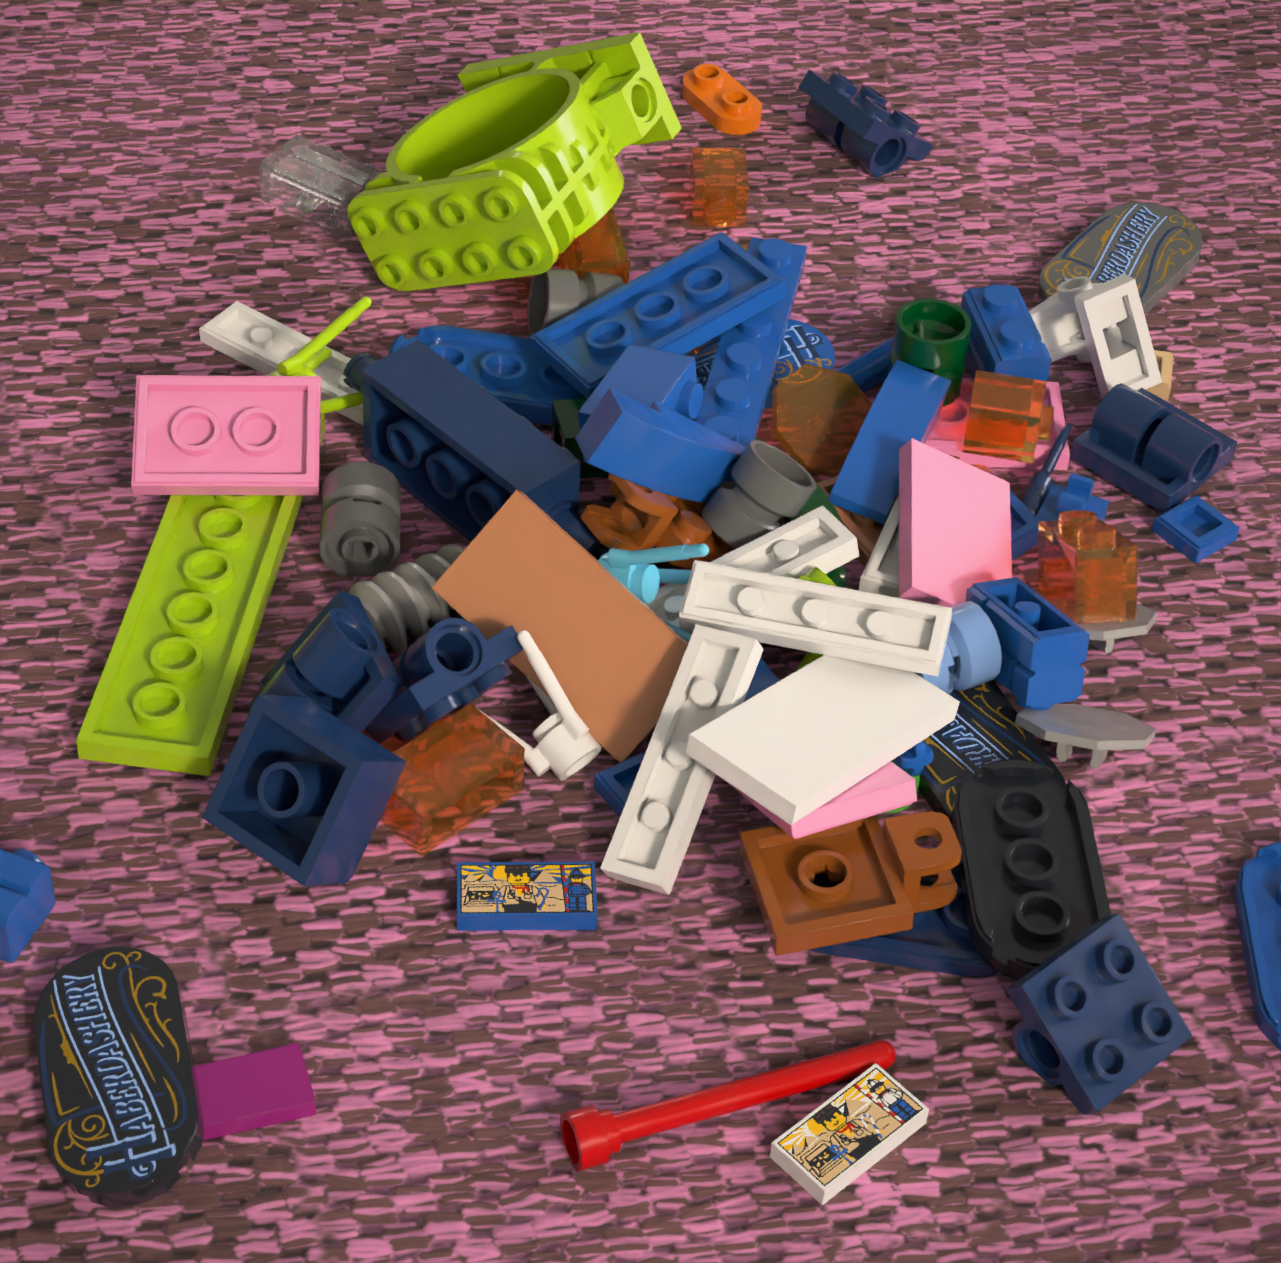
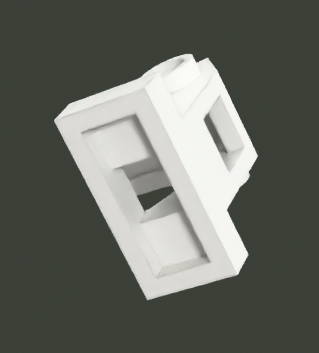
M1123 274L1105 283H1091L1088 277H1074L1060 283L1057 287L1058 292L1029 311L1042 337L1041 342L1045 344L1052 358L1051 363L1071 355H1076L1080 362H1092L1102 399L1114 386L1120 383H1124L1136 391L1141 388L1146 390L1162 383L1134 278Z

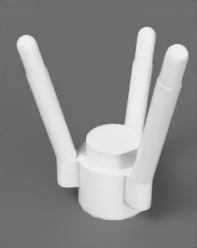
M522 630L517 634V639L549 695L547 696L527 677L551 714L532 734L538 745L535 748L531 747L473 705H467L464 709V714L482 727L488 734L523 758L538 777L551 769L557 778L563 781L588 765L601 751V746L590 734V729L575 712L530 633Z

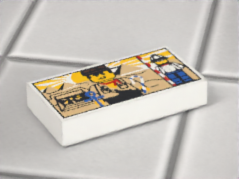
M875 1063L771 1143L770 1158L823 1205L925 1125L929 1108Z

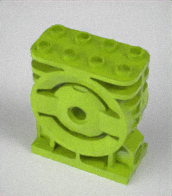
M637 32L468 64L458 74L466 93L426 116L400 138L387 157V172L374 176L365 187V191L358 193L348 205V217L379 279L385 285L399 291H415L517 278L548 272L557 261L558 255L563 253L575 238L597 223L618 200L624 187V178L615 159L617 154L629 145L634 146L672 140L682 128L641 33Z

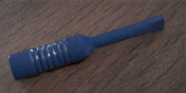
M1069 423L1062 428L1054 441L1041 470L1032 474L1020 499L1035 517L1053 484L1051 474L1065 447L1072 425Z

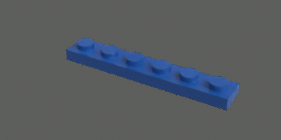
M752 237L748 252L785 280L788 297L722 333L703 393L702 406L695 419V422L744 447H747L750 441L756 439L805 266L807 246L787 243L781 239Z

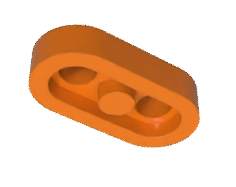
M701 64L689 70L683 76V99L716 129L727 134L743 135L759 128L762 116L761 102L721 67L714 64Z

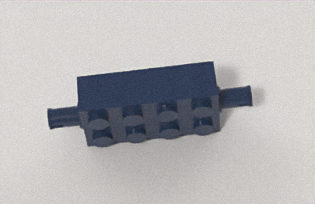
M416 340L378 361H375L368 353H360L347 363L343 375L347 377L343 379L344 383L363 395L364 458L370 463L383 466L393 473L404 490L471 542L516 490H519L596 560H599L603 554L609 552L610 549L599 542L580 516H578L581 461L575 458L567 448L559 446L535 428L527 418L519 416L495 398L487 388L479 386L455 368L448 359L439 356L422 342Z

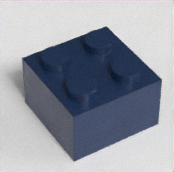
M258 695L202 818L303 886L347 883L356 871L405 767L406 761L305 697Z

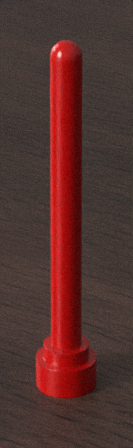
M879 1040L613 1114L608 1108L597 1110L594 1105L584 1106L561 1113L560 1132L562 1142L577 1172L607 1164L611 1154L620 1152L621 1143L856 1078L875 1063L883 1070L887 1069L895 1062L896 1051L891 1043Z

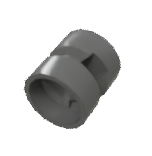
M553 267L548 272L534 275L527 306V324L530 336L623 286V279L619 275L585 272L579 279L574 270Z
M753 440L750 441L731 468V475L735 482L724 481L722 486L714 491L701 510L702 517L719 537L737 549L785 525L783 517L797 516L817 489L816 482L788 454L764 441Z
M351 462L338 466L327 475L322 484L320 556L326 566L339 575L376 576L380 572L393 568L400 557L401 485L393 473L385 467L374 463Z

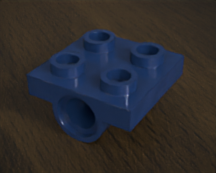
M808 70L798 87L811 97L806 108L805 116L807 123L876 178L898 170L904 164L907 157L916 161L925 159L933 147L929 141L917 133L921 127L920 123L900 110L895 109L892 113L885 107L889 100L865 84H862L859 89L854 82L835 71L828 78Z
M1120 383L1114 386L1100 402L1094 414L1091 427L1073 440L1070 458L1164 513L1177 506L1233 460L1237 441L1143 388L1136 391L1124 383Z
M341 590L337 592L261 680L263 688L250 702L249 710L251 711L258 695L305 697L362 733L403 687V684L359 597Z
M448 618L436 623L391 661L403 687L366 727L371 737L380 744L398 733L403 742L406 743L436 724L437 720L453 710L456 712L486 693L487 689L512 674L506 662L523 650L513 626L507 627L486 640L481 631L466 620Z
M1120 913L1101 918L1006 989L1023 1018L1022 1021L1014 1026L1012 1031L1014 1048L1020 1060L1048 1084H1062L1076 1108L1084 1115L1099 1112L1193 1037Z

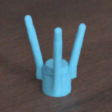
M702 543L633 551L611 548L598 561L642 602L651 603L657 596L660 583L688 584L691 570L657 569L655 565L649 563L703 557L709 553V547ZM664 621L689 643L692 633Z

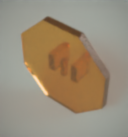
M805 363L773 388V434L791 457L806 471L834 477L839 475L872 403L850 375Z

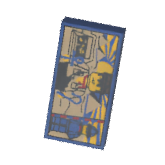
M595 861L457 862V931L597 930L598 912Z

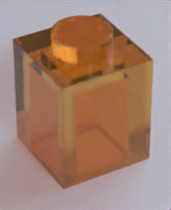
M692 147L689 179L692 226L745 227L749 192L745 148Z
M976 370L962 452L1033 464L1037 440L1049 441L1054 407L1043 405L1047 381Z

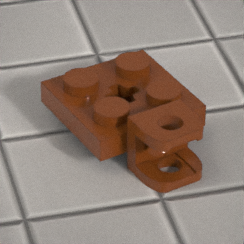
M611 473L607 476L612 481L608 489L617 498L610 509L597 505H587L580 515L582 521L599 542L609 549L633 551L650 549L654 545L659 548L685 544H706L709 547V553L706 556L668 561L672 565L691 570L694 560L711 562L736 549L719 537L706 524L701 512L706 503L677 498L654 491Z
M918 812L884 819L883 831L877 816L873 815L797 839L789 836L778 825L740 832V853L775 956L912 930L914 913L941 908L953 902L957 897L958 885L950 869L960 863L962 849L948 816L943 813ZM921 836H932L938 839L941 844L936 848H922L915 843V840ZM826 873L830 881H842V883L829 888L814 885V875ZM933 875L937 880L933 885L920 886L921 877Z

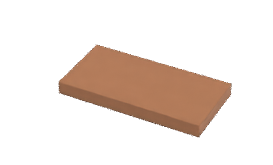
M516 490L432 586V589L465 620L476 626L487 640L511 625L517 634L522 630L528 631L575 712L590 729V734L621 763L631 758L654 732L688 643L522 491ZM524 650L510 659L520 671L549 696Z

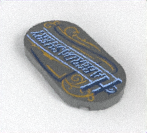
M1143 202L1117 205L1100 215L1044 266L1040 275L1038 296L1040 295L1043 301L1058 292L1057 287L1060 283L1074 277L1084 276L1090 278L1091 283H1105L1126 274L1136 281L1144 315H1146L1196 267L1203 244L1201 231L1187 216L1163 205Z

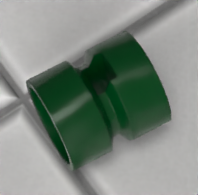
M916 299L904 304L897 312L892 344L894 349L891 353L888 374L896 360L951 380L943 407L953 403L960 396L965 366L964 358L967 353L972 323L968 314L958 305L940 299Z

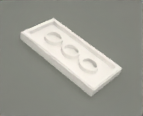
M823 655L690 733L685 753L776 816L793 825L955 719L960 701L912 671Z

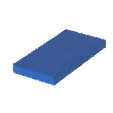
M720 232L530 337L535 353L588 399L629 344L684 355L787 298L788 291L786 282L782 277L726 234Z

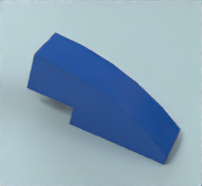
M896 360L860 428L830 493L829 500L833 505L885 524L899 495V449L911 438L925 444L940 416L951 380Z
M612 388L608 389L575 437L587 463L648 489L701 503H707L714 491L722 486L724 481L735 482L731 475V468L746 448L655 401L648 407Z

